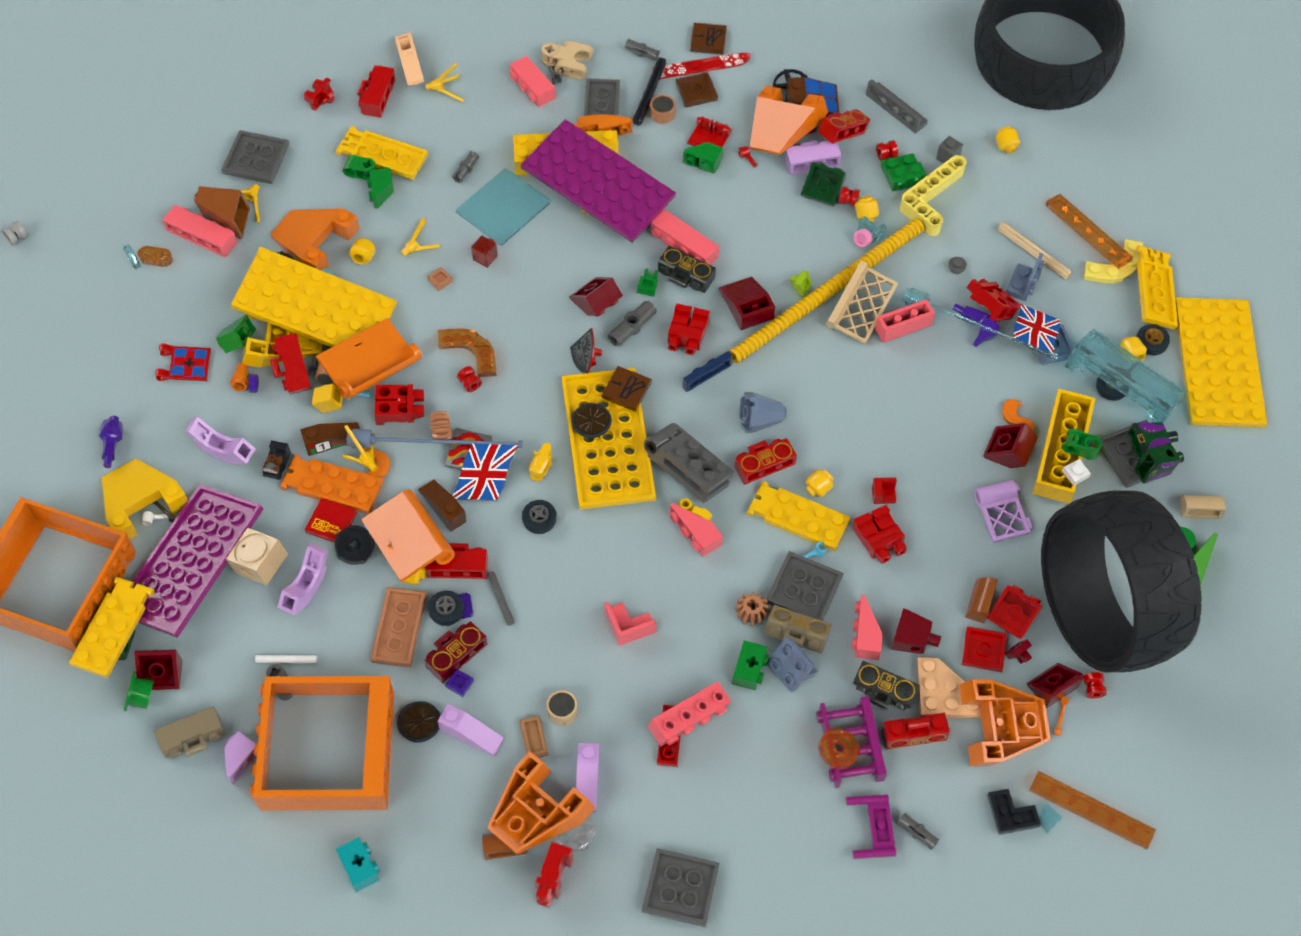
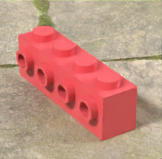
M717 681L656 716L647 727L660 746L666 743L671 745L679 740L678 736L684 733L687 736L696 729L695 726L698 724L704 726L712 720L711 717L715 714L718 717L728 711L727 706L732 701Z

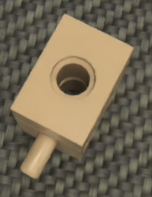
M247 528L226 560L236 574L267 586L288 553L279 539Z

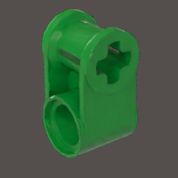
M351 154L348 156L342 172L347 177L367 181V178L370 177L369 170H375L376 164L371 158Z
M1069 429L1066 442L1062 444V449L1066 453L1088 460L1096 459L1102 447V441L1099 437L1081 432L1078 429Z

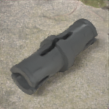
M628 39L625 44V49L638 53V56H645L654 61L659 56V50L650 48L645 43L640 44Z
M470 151L464 161L460 162L459 168L452 175L454 181L461 183L465 176L472 171L473 165L479 159V155L475 151L474 153Z
M904 813L897 822V824L912 834L911 837L919 839L930 850L940 840L924 828L925 825L917 823L907 813Z

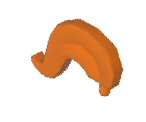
M1009 399L1004 402L1002 415L1008 424L1027 423L1034 431L1035 425L1033 421L1017 415L1018 406L1022 405V402H1017L1016 399Z
M373 449L374 460L378 468L374 472L368 471L366 474L384 478L390 471V459L384 452Z

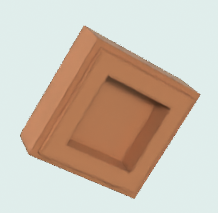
M442 267L427 276L428 281L438 291L453 282V278Z

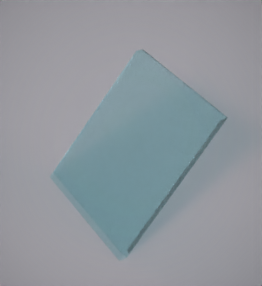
M504 168L456 210V213L502 246L546 208L551 200L507 168Z

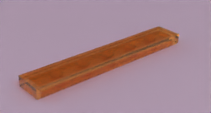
M1061 194L1046 201V206L1115 267L1119 269L1132 261V255Z
M1040 771L1037 772L1029 789L1030 792L1146 850L1156 829Z

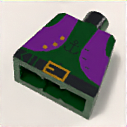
M1162 422L1132 423L1128 432L1139 461L1148 448L1172 445V443L1178 442L1177 432H1167Z
M1172 445L1148 448L1134 469L1142 483L1145 484L1170 475L1179 463L1184 462V455L1181 451L1176 452Z

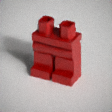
M976 279L971 280L967 286V289L972 293L969 298L976 301L979 305H984L991 312L989 317L993 321L1011 320L1021 305L1003 289L998 288L999 284L997 282H988L986 279H981L979 282Z
M676 303L668 331V350L677 351L678 347L681 346L685 347L686 354L692 356L696 350L699 351L710 321V311L694 307L692 313L691 306Z
M407 384V386L375 385L376 425H384V422L414 423V418L424 417V405H414V402H424V389H414L413 384Z
M887 505L871 511V514L868 512L853 520L852 529L870 553L872 559L877 558L883 564L891 559L889 551L894 550L897 556L906 553L905 535L893 520Z
M551 842L541 869V877L537 876L535 881L537 904L549 908L552 899H558L565 866L571 868L574 860L572 848Z

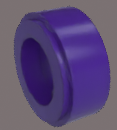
M250 374L249 392L257 393L259 376L257 374Z

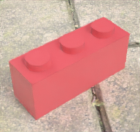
M527 55L510 64V78L517 82L521 91L528 95L532 103L541 107L556 99L554 85Z
M926 299L878 316L875 330L881 341L885 343L932 326L935 312Z

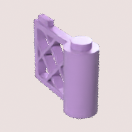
M1013 480L974 489L975 501L982 511L993 543L1030 534V529L1033 528L1029 517L1025 518L1018 499L1020 489ZM1015 504L1017 510L1015 515L1004 510L1006 505ZM993 508L999 511L997 519L990 517L987 510ZM1002 514L1012 518L1009 526L998 521ZM1014 520L1021 523L1024 530L1017 531L1011 528ZM996 525L1006 529L1004 535L996 536L994 531Z

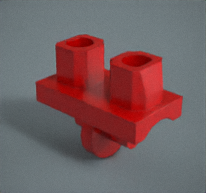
M327 77L323 81L316 79L312 85L315 91L307 90L303 95L304 100L310 103L311 109L314 111L321 104H332L334 101V91L330 86L331 80Z

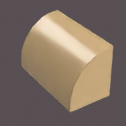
M1181 495L1179 497L1182 517L1221 519L1226 510L1225 501L1222 496Z

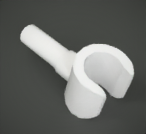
M146 511L142 515V524L151 526L153 520L169 517L166 514H154Z

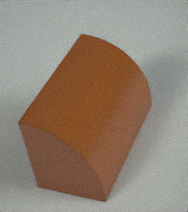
M983 577L975 581L965 618L985 623L998 579Z
M493 833L482 834L485 860L528 854L527 850L516 854Z

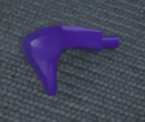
M958 304L953 306L952 310L961 314V318L970 320L979 327V334L973 346L977 347L981 343L993 339L999 333L1000 326L987 313L969 306L965 308Z
M115 415L104 420L99 431V437L103 441L101 458L104 460L103 466L105 468H111L112 461L115 460L116 444L123 438V424L119 421V417Z

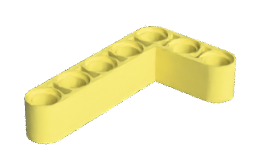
M955 155L902 195L900 211L911 221L919 219L924 225V232L930 236L939 235L943 217L927 203L963 176L967 161L961 155Z

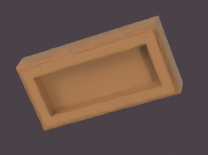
M540 716L519 720L526 752L530 751L538 758L549 756Z

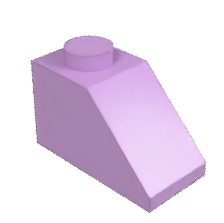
M239 731L227 740L224 747L226 775L233 785L257 757L254 754L255 743Z

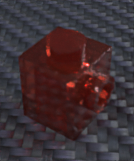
M483 235L471 247L473 260L486 268L498 256L495 241Z

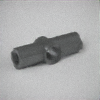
M644 301L633 312L626 313L624 320L608 334L611 343L615 346H621L630 336L638 334L640 327L656 314L657 310L650 301Z

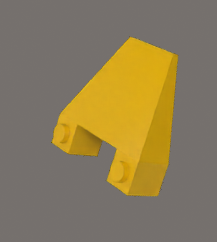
M249 315V318H250V319L260 320V319H258V318H255V317ZM267 322L264 341L247 338L242 363L257 368L271 366L270 360L279 357L273 351L272 344H275L274 338L293 334L294 332ZM297 334L303 359L322 353V343Z
M137 458L102 477L106 521L110 528L127 533L129 539L134 538L138 534L128 516L160 498L163 499L172 514L180 512L188 501L175 479Z

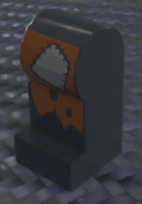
M271 440L270 451L263 466V476L280 480L291 451L287 443Z

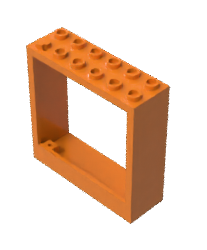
M20 497L0 530V601L44 527L112 550L67 631L0 608V625L75 651L105 596L114 590L116 586L114 584L115 578H123L125 576L126 568L134 560L136 550L125 532Z
M265 676L264 684L260 686V695L263 696L262 703H259L258 714L261 716L260 723H257L256 734L259 736L258 743H255L254 754L257 756V760L252 767L255 781L250 788V795L254 798V802L258 805L261 811L388 810L395 696L391 677ZM276 693H292V695H369L363 789L267 790Z

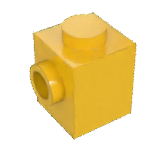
M334 384L314 388L312 405L319 411L326 413L342 408L343 397Z

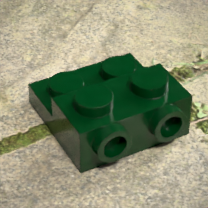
M812 162L801 191V196L834 207L846 179V173L837 167H834V169L827 167L822 162Z

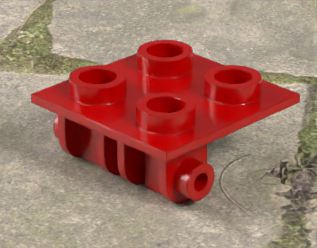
M698 116L696 120L698 124L687 144L696 146L708 142L723 147L732 129L727 124L724 125L718 123V121L714 123L713 119L709 121L704 116Z

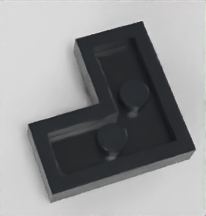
M1009 789L988 792L987 797L999 835L1039 828L1041 826L1035 805L1014 808Z

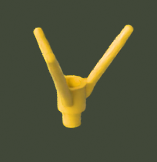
M458 64L452 65L437 79L432 80L430 83H425L426 90H437L464 102L463 98L444 89V83L460 77L457 74L443 79Z
M254 184L249 189L241 190V192L244 194L245 200L254 202L256 221L259 223L260 215L257 195L260 187Z
M426 218L420 220L411 240L400 251L405 257L414 251L440 248L439 244L419 246L416 242V238L423 228Z
M346 425L344 428L361 455L359 458L343 454L342 457L358 462L368 467L371 472H374L378 467L374 460L373 445L369 451L365 452L353 432Z

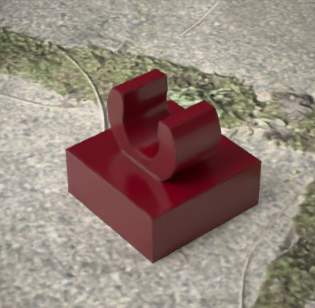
M1028 639L1020 641L1006 651L1005 655L1009 660L1017 658L1020 664L1026 663L1032 658L1030 653L1026 651L1032 645Z

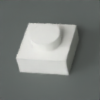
M1080 459L1065 466L1062 470L1073 486L1088 479L1091 475Z

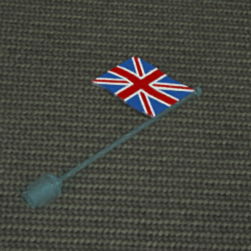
M907 288L902 296V301L908 306L927 299L934 309L1052 358L1051 360L1056 361L1058 358V354L1054 353V346L1060 330V320L1023 304H1020L1019 315L1014 325L1013 337L930 303L929 294L915 288Z

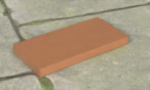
M387 587L370 659L371 663L411 668L427 597L426 592Z

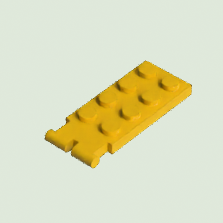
M350 126L344 136V140L340 142L335 150V153L339 156L341 154L348 156L352 154L371 158L375 161V168H390L391 173L411 180L415 179L428 157V150L367 130L361 132L354 126Z
M1138 245L1136 252H1139L1140 258L1137 261L1142 322L1157 324L1174 330L1178 327L1173 272L1168 262L1171 254L1159 250L1153 252L1151 248Z
M765 481L761 482L755 494L756 498H753L746 511L747 515H758L764 518L765 523L815 544L824 542L823 547L834 552L836 551L851 517L782 488L776 490L768 487L769 484Z
M120 577L115 578L114 584L116 586L114 590L105 596L69 661V664L73 667L107 679L146 609L144 603L147 597L154 594V589L140 584H136L135 588L132 589L134 582Z

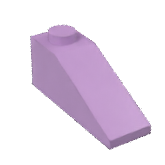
M447 704L438 720L440 731L492 756H495L504 740V737L468 713Z
M578 743L576 789L589 799L595 807L593 813H596L600 746L593 743Z

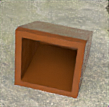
M199 186L198 192L194 196V202L204 218L209 221H215L222 227L231 229L235 233V237L242 239L250 207L241 190Z

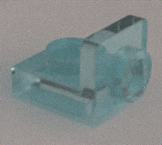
M864 216L859 220L858 230L867 229L872 235V242L870 243L872 244L884 238L887 226L882 224L876 228L875 224Z

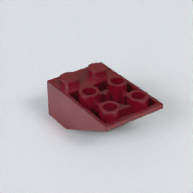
M752 276L719 287L741 331L774 319L776 307L771 297Z

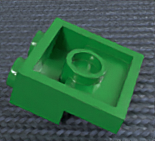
M914 153L881 160L880 166L892 191L913 187L926 177L925 170L921 162H917Z

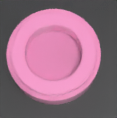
M860 229L855 232L853 238L857 246L866 247L872 242V235L867 229Z

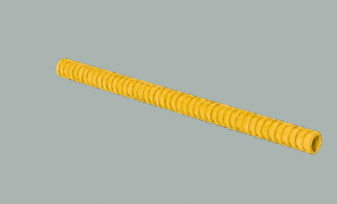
M913 219L896 233L892 234V236H889L872 250L868 251V253L864 254V256H861L860 259H857L823 283V285L802 298V300H799L789 309L785 310L781 315H778L768 324L764 325V327H761L751 337H747L738 346L729 350L732 360L737 364L741 363V360L743 361L746 357L748 358L754 351L759 350L767 342H770L780 333L784 332V330H787L797 321L801 320V318L805 317V315H808L822 303L826 302V300H829L843 288L847 287L860 261L867 263V267L872 269L896 250L900 249V247H903L904 244L910 242L924 231L923 223L919 219Z

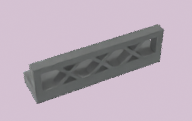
M873 79L868 81L866 96L915 134L927 125L928 120L882 84L876 83Z

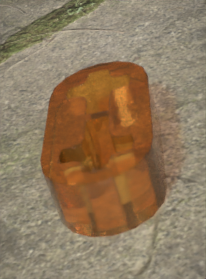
M143 246L138 250V257L143 264L166 267L173 262L171 252L168 249Z

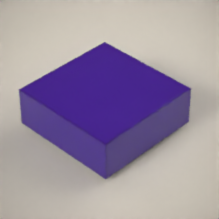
M456 669L445 686L463 697L474 682V678Z

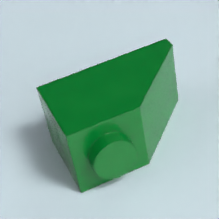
M246 314L224 328L216 337V340L224 352L229 353L244 347L247 338L253 335L256 328Z

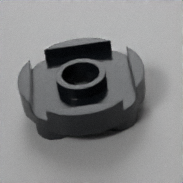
M357 525L348 526L340 531L336 536L334 544L337 558L351 565L365 564L372 556L375 547L374 539L369 534V531ZM353 541H356L357 545L360 547L352 549V547L349 546V544H352Z

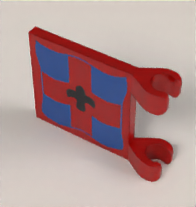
M165 343L159 345L161 356L172 355L169 371L161 368L156 369L157 381L169 379L207 381L211 348L179 347Z

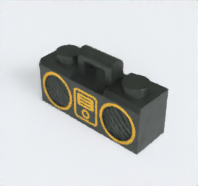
M671 246L667 247L658 260V272L664 276H669V281L683 288H686L689 284L694 290L705 293L715 279V267Z
M863 660L853 682L856 685V690L865 694L868 691L872 692L869 698L870 703L886 710L891 701L895 702V707L905 710L906 707L911 709L920 687L915 682ZM879 692L888 696L887 700L875 696L876 693Z

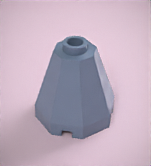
M745 392V397L740 399L739 418H743L744 423L740 424L745 433H754L781 423L786 417V407L774 399L754 392Z

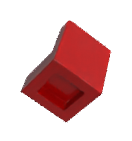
M896 477L873 478L871 487L873 504L896 503Z

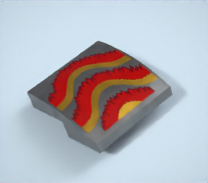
M455 428L451 440L492 441V436ZM450 444L445 467L461 470L471 444Z

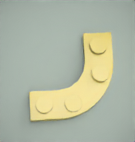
M1125 239L1122 259L1117 263L1100 264L1086 261L1083 280L1111 284L1122 282L1130 275L1132 276L1137 271V261L1140 259L1139 252H1136V247L1138 245L1143 246V242Z

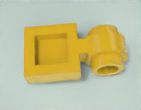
M686 498L678 502L679 507L712 522V514L707 509L697 506L693 508L692 501Z

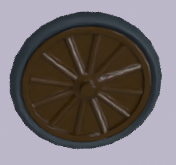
M587 403L574 411L571 422L578 434L587 438L602 436L609 430L612 418L604 406L597 403Z
M425 701L413 702L404 707L400 712L397 722L398 729L402 736L409 741L425 742L434 737L439 731L438 720L441 715L438 709L431 703Z

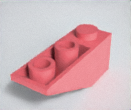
M673 503L670 504V519L673 523L679 525L681 533L685 538L688 537L690 539L691 545L696 552H700L704 557L722 546L723 536L711 521Z
M861 594L860 601H856L855 613H858V619H854L853 631H856L857 634L856 638L853 637L852 650H855V657L879 660L883 633L865 595Z

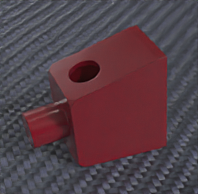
M903 608L891 650L924 654L927 644L938 648L942 636L930 633L932 621Z

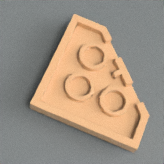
M917 658L918 684L920 685L918 690L920 717L945 712L947 718H981L979 705H962L959 684L965 682L939 658Z

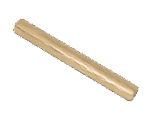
M1002 222L999 225V232L1036 259H1038L1040 253H1043L1042 261H1045L1044 264L1064 279H1068L1071 276L1072 271L1007 223Z

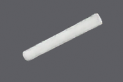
M317 655L255 656L256 663L317 664L318 661Z

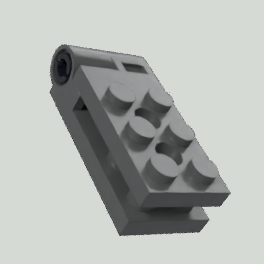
M676 423L667 425L644 441V448L648 453V457L701 502L705 503L728 487L730 483L728 479L732 477L734 471Z

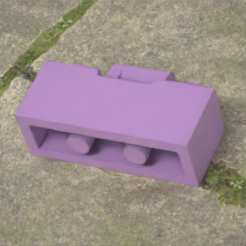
M817 140L802 142L800 146L789 147L785 151V162L789 174L792 175L809 172L812 162H822L830 168L840 167L842 155L837 143L832 144L826 140L818 144Z

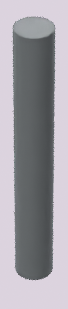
M491 571L487 576L508 626L513 625L515 622L494 571Z

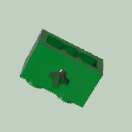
M743 641L733 674L732 684L756 691L757 684L761 685L764 673L761 672L762 667H767L770 656L766 654L767 646Z

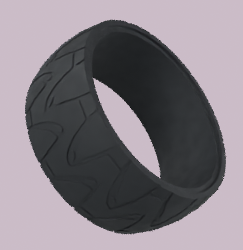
M985 0L975 27L974 49L976 63L981 75L990 87L1014 103L1039 110L1072 108L1092 99L1111 79L1123 51L1125 18L1118 0ZM1027 12L1053 13L1069 18L1083 26L1096 39L1102 52L1089 60L1075 64L1056 65L1042 63L1030 59L1011 48L999 35L995 26L1017 14Z
M1112 490L1077 499L1051 516L1045 527L1041 545V571L1044 589L1052 615L1068 645H1070V648L1083 662L1101 672H1133L1168 661L1191 644L1198 631L1202 608L1198 569L1190 545L1181 527L1159 501L1140 491ZM1105 536L1116 550L1128 579L1133 602V626L1122 612L1110 584L1105 561Z

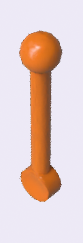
M1062 697L1060 700L1061 710L1057 728L1054 729L1056 736L1062 734L1065 706L1069 702L1067 697Z

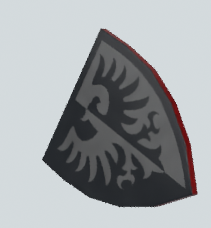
M592 328L570 347L574 364L581 372L589 374L591 366L596 365L595 356H601L603 353L602 349L594 348Z

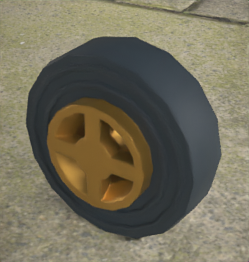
M1157 324L1143 326L1136 335L1147 349L1146 354L1160 355L1167 350L1170 344L1168 332Z

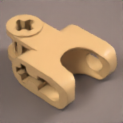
M565 41L563 46L546 43L542 46V63L548 67L552 65L555 67V72L561 73L562 76L582 80L587 74V69L584 64L578 61L591 60L594 51L590 45L574 41Z

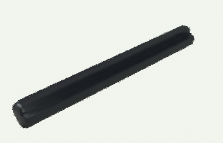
M659 57L634 115L633 123L640 126L644 120L666 66L665 58Z

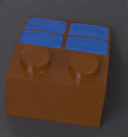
M807 77L788 78L786 85L788 103L801 105L809 94L824 97L828 110L827 115L839 112L837 84Z

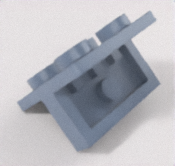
M790 636L785 637L771 655L767 664L791 692L795 691L802 681L814 677L818 672L814 667L815 664Z

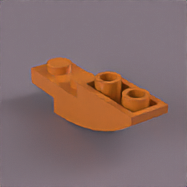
M617 115L577 117V123L573 124L584 132L617 130L618 136L632 133V119Z

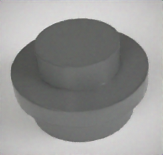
M953 257L948 263L950 271L954 274L962 273L967 266L966 261L961 257Z

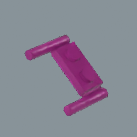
M888 794L846 797V806L868 804L867 809L873 849L853 850V859L896 856Z

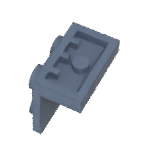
M1043 253L1039 254L1034 268L1017 263L1006 293L1023 301H1026L1028 295L1032 296L1045 262L1042 261Z

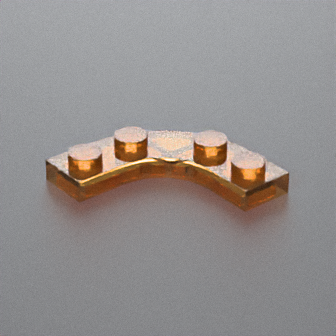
M469 329L438 330L439 349L465 348L476 357L479 377L497 376L495 352L487 339L478 335V332Z

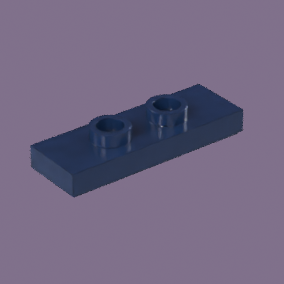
M727 351L717 358H712L704 366L695 368L692 373L683 378V389L689 392L729 368L732 363L731 353Z

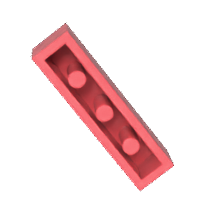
M174 205L163 218L166 231L224 258L237 244L235 233L231 229L222 227L215 221H209L200 214H194L185 207L181 208Z
M664 209L651 222L652 235L655 238L661 239L667 246H671L709 265L719 257V246L667 210Z

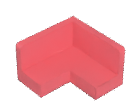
M608 601L604 603V613L619 646L656 633V621L652 620L649 612L630 619L623 602L611 607Z

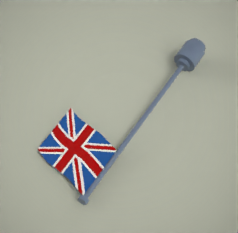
M369 429L352 430L362 448L371 449L372 445H375V441L471 444L463 462L457 487L452 495L456 500L497 501L504 488L512 458L517 448H522V440H518V442L379 438ZM347 433V446L357 448Z

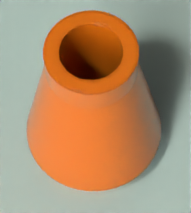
M243 363L236 365L235 372L230 380V384L235 391H244L249 386L248 367Z

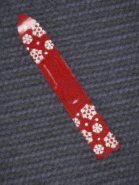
M735 53L669 64L665 66L660 79L737 67L748 62L751 54Z

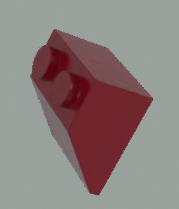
M595 277L569 296V298L588 316L598 317L605 312L606 308L619 302L618 299L623 295L613 277Z
M1027 423L996 426L983 457L1008 468L1026 467L1038 436Z

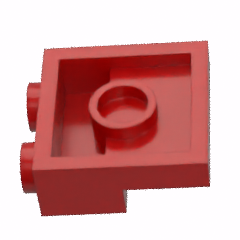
M1007 585L986 619L1022 640L1043 606L1038 598L1032 595L1030 597L1024 595V590L1020 587Z

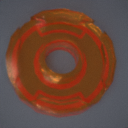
M831 728L819 740L818 750L820 756L832 768L839 770L847 769L857 761L860 754L859 743L849 731L847 733L842 728ZM835 744L841 745L844 752H838Z

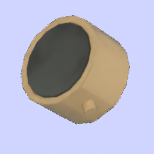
M565 690L555 691L549 696L546 703L549 719L561 726L572 723L578 713L575 696Z

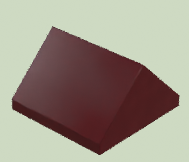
M176 649L134 652L137 678L153 681L152 690L180 689L183 661Z
M1057 663L1029 681L1027 685L1035 696L1045 699L1047 709L1061 700L1062 697L1076 690L1084 676L1081 672Z

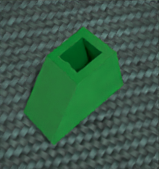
M708 142L686 148L683 151V163L714 174L723 159V147Z
M390 168L369 170L370 177L367 178L368 188L372 190L368 192L369 200L374 203L375 209L379 208L394 193Z

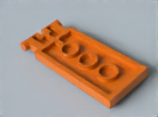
M295 454L288 467V470L293 473L286 472L279 488L282 490H287V488L294 489L302 496L317 500L324 498L370 514L384 480L377 476L311 459L310 462L302 460L301 456Z

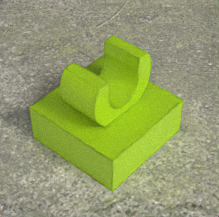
M801 271L799 276L792 275L789 280L794 283L792 288L797 290L798 296L805 297L812 286L808 271Z

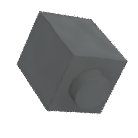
M948 136L939 145L936 159L944 164L953 156L961 155L963 144Z

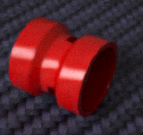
M895 140L888 141L886 144H876V153L880 161L886 160L887 157L894 158L898 156V146Z
M843 186L839 203H847L855 207V203L860 196V190H850L849 187Z
M471 366L464 367L457 374V379L460 383H463L464 389L469 393L477 390L482 384V380L479 376L475 375V371Z
M1091 672L1084 675L1083 681L1087 685L1085 690L1087 698L1097 699L1107 695L1106 687L1103 685V673Z

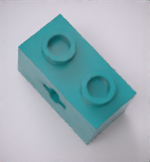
M360 837L336 848L355 892L380 881L377 875L380 869L376 861L371 862L368 856L371 854L367 842L362 844ZM361 861L363 865L359 867L356 862Z

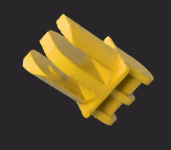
M544 443L539 453L534 451V457L529 465V476L536 482L544 478L549 467L552 468V450L549 443Z

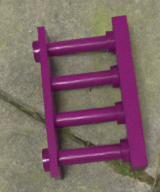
M869 696L861 697L859 705L849 709L826 712L825 703H820L819 711H816L817 722L822 725L824 736L833 732L841 733L847 737L866 736L867 743L865 746L855 747V756L867 754L872 762L869 766L839 770V767L830 765L829 778L831 782L834 781L835 788L840 787L841 778L866 774L875 775L876 782L885 781L887 772ZM851 716L862 718L863 724H861V727L830 731L828 720ZM829 735L825 738V741H827L831 737H839V735ZM830 739L825 743L829 762L835 764L837 759L833 758L828 751V745L833 741ZM833 743L830 746V751L835 757L840 758L845 755V749L835 750ZM847 748L846 757L853 756V748Z

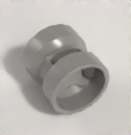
M19 221L14 222L10 228L6 227L2 230V233L11 245L16 244L20 238L24 239L28 236V233Z

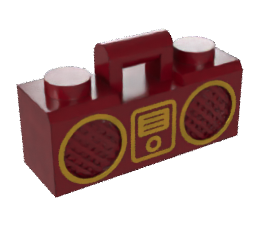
M471 621L466 625L462 624L459 626L455 635L448 630L434 642L437 650H432L427 654L425 659L426 668L443 684L452 676L456 669L459 670L488 645L486 635Z

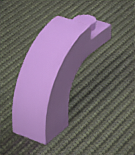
M198 416L192 419L185 430V433L195 441L194 445L217 459L231 464H247L256 449L243 437L230 438L218 433Z
M312 543L307 546L301 570L296 579L282 590L278 608L295 616L308 605L319 589L328 566L325 563L329 551Z

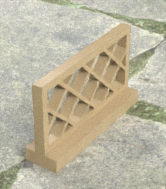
M860 261L825 327L831 330L834 328L865 345L876 326L877 317L883 313L898 283L867 267V263ZM867 273L871 274L876 282L867 284L865 275ZM887 283L893 287L890 291L883 293L880 284ZM877 285L880 294L871 296L868 287ZM865 288L867 297L858 299L857 290ZM881 297L883 305L874 307L872 299ZM869 300L872 309L863 311L860 302ZM857 303L859 312L850 314L848 306ZM873 312L875 320L866 322L864 314ZM861 315L863 324L854 326L852 317ZM849 319L851 327L844 328L839 325L841 320ZM865 327L867 333L865 338L857 335L856 329Z

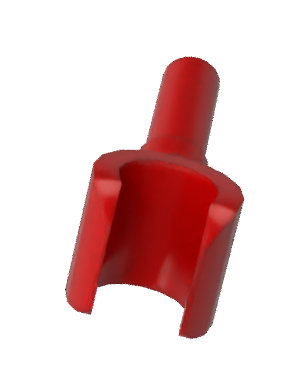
M749 147L739 148V157H746L754 168L757 167L756 162L750 155Z

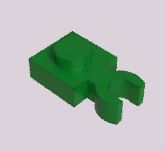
M648 268L644 270V276L640 277L637 287L638 294L655 296L658 285V270H655L654 274H649Z

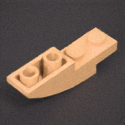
M411 32L395 36L408 86L424 82Z

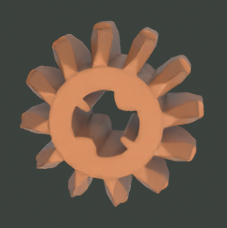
M436 411L431 413L430 424L433 439L451 440L452 433L448 412Z
M753 591L750 596L744 593L743 598L737 600L738 605L735 607V611L738 612V619H743L744 624L749 621L751 626H754V622L761 624L762 619H767V613L770 609L767 605V598L761 599V593L754 596Z

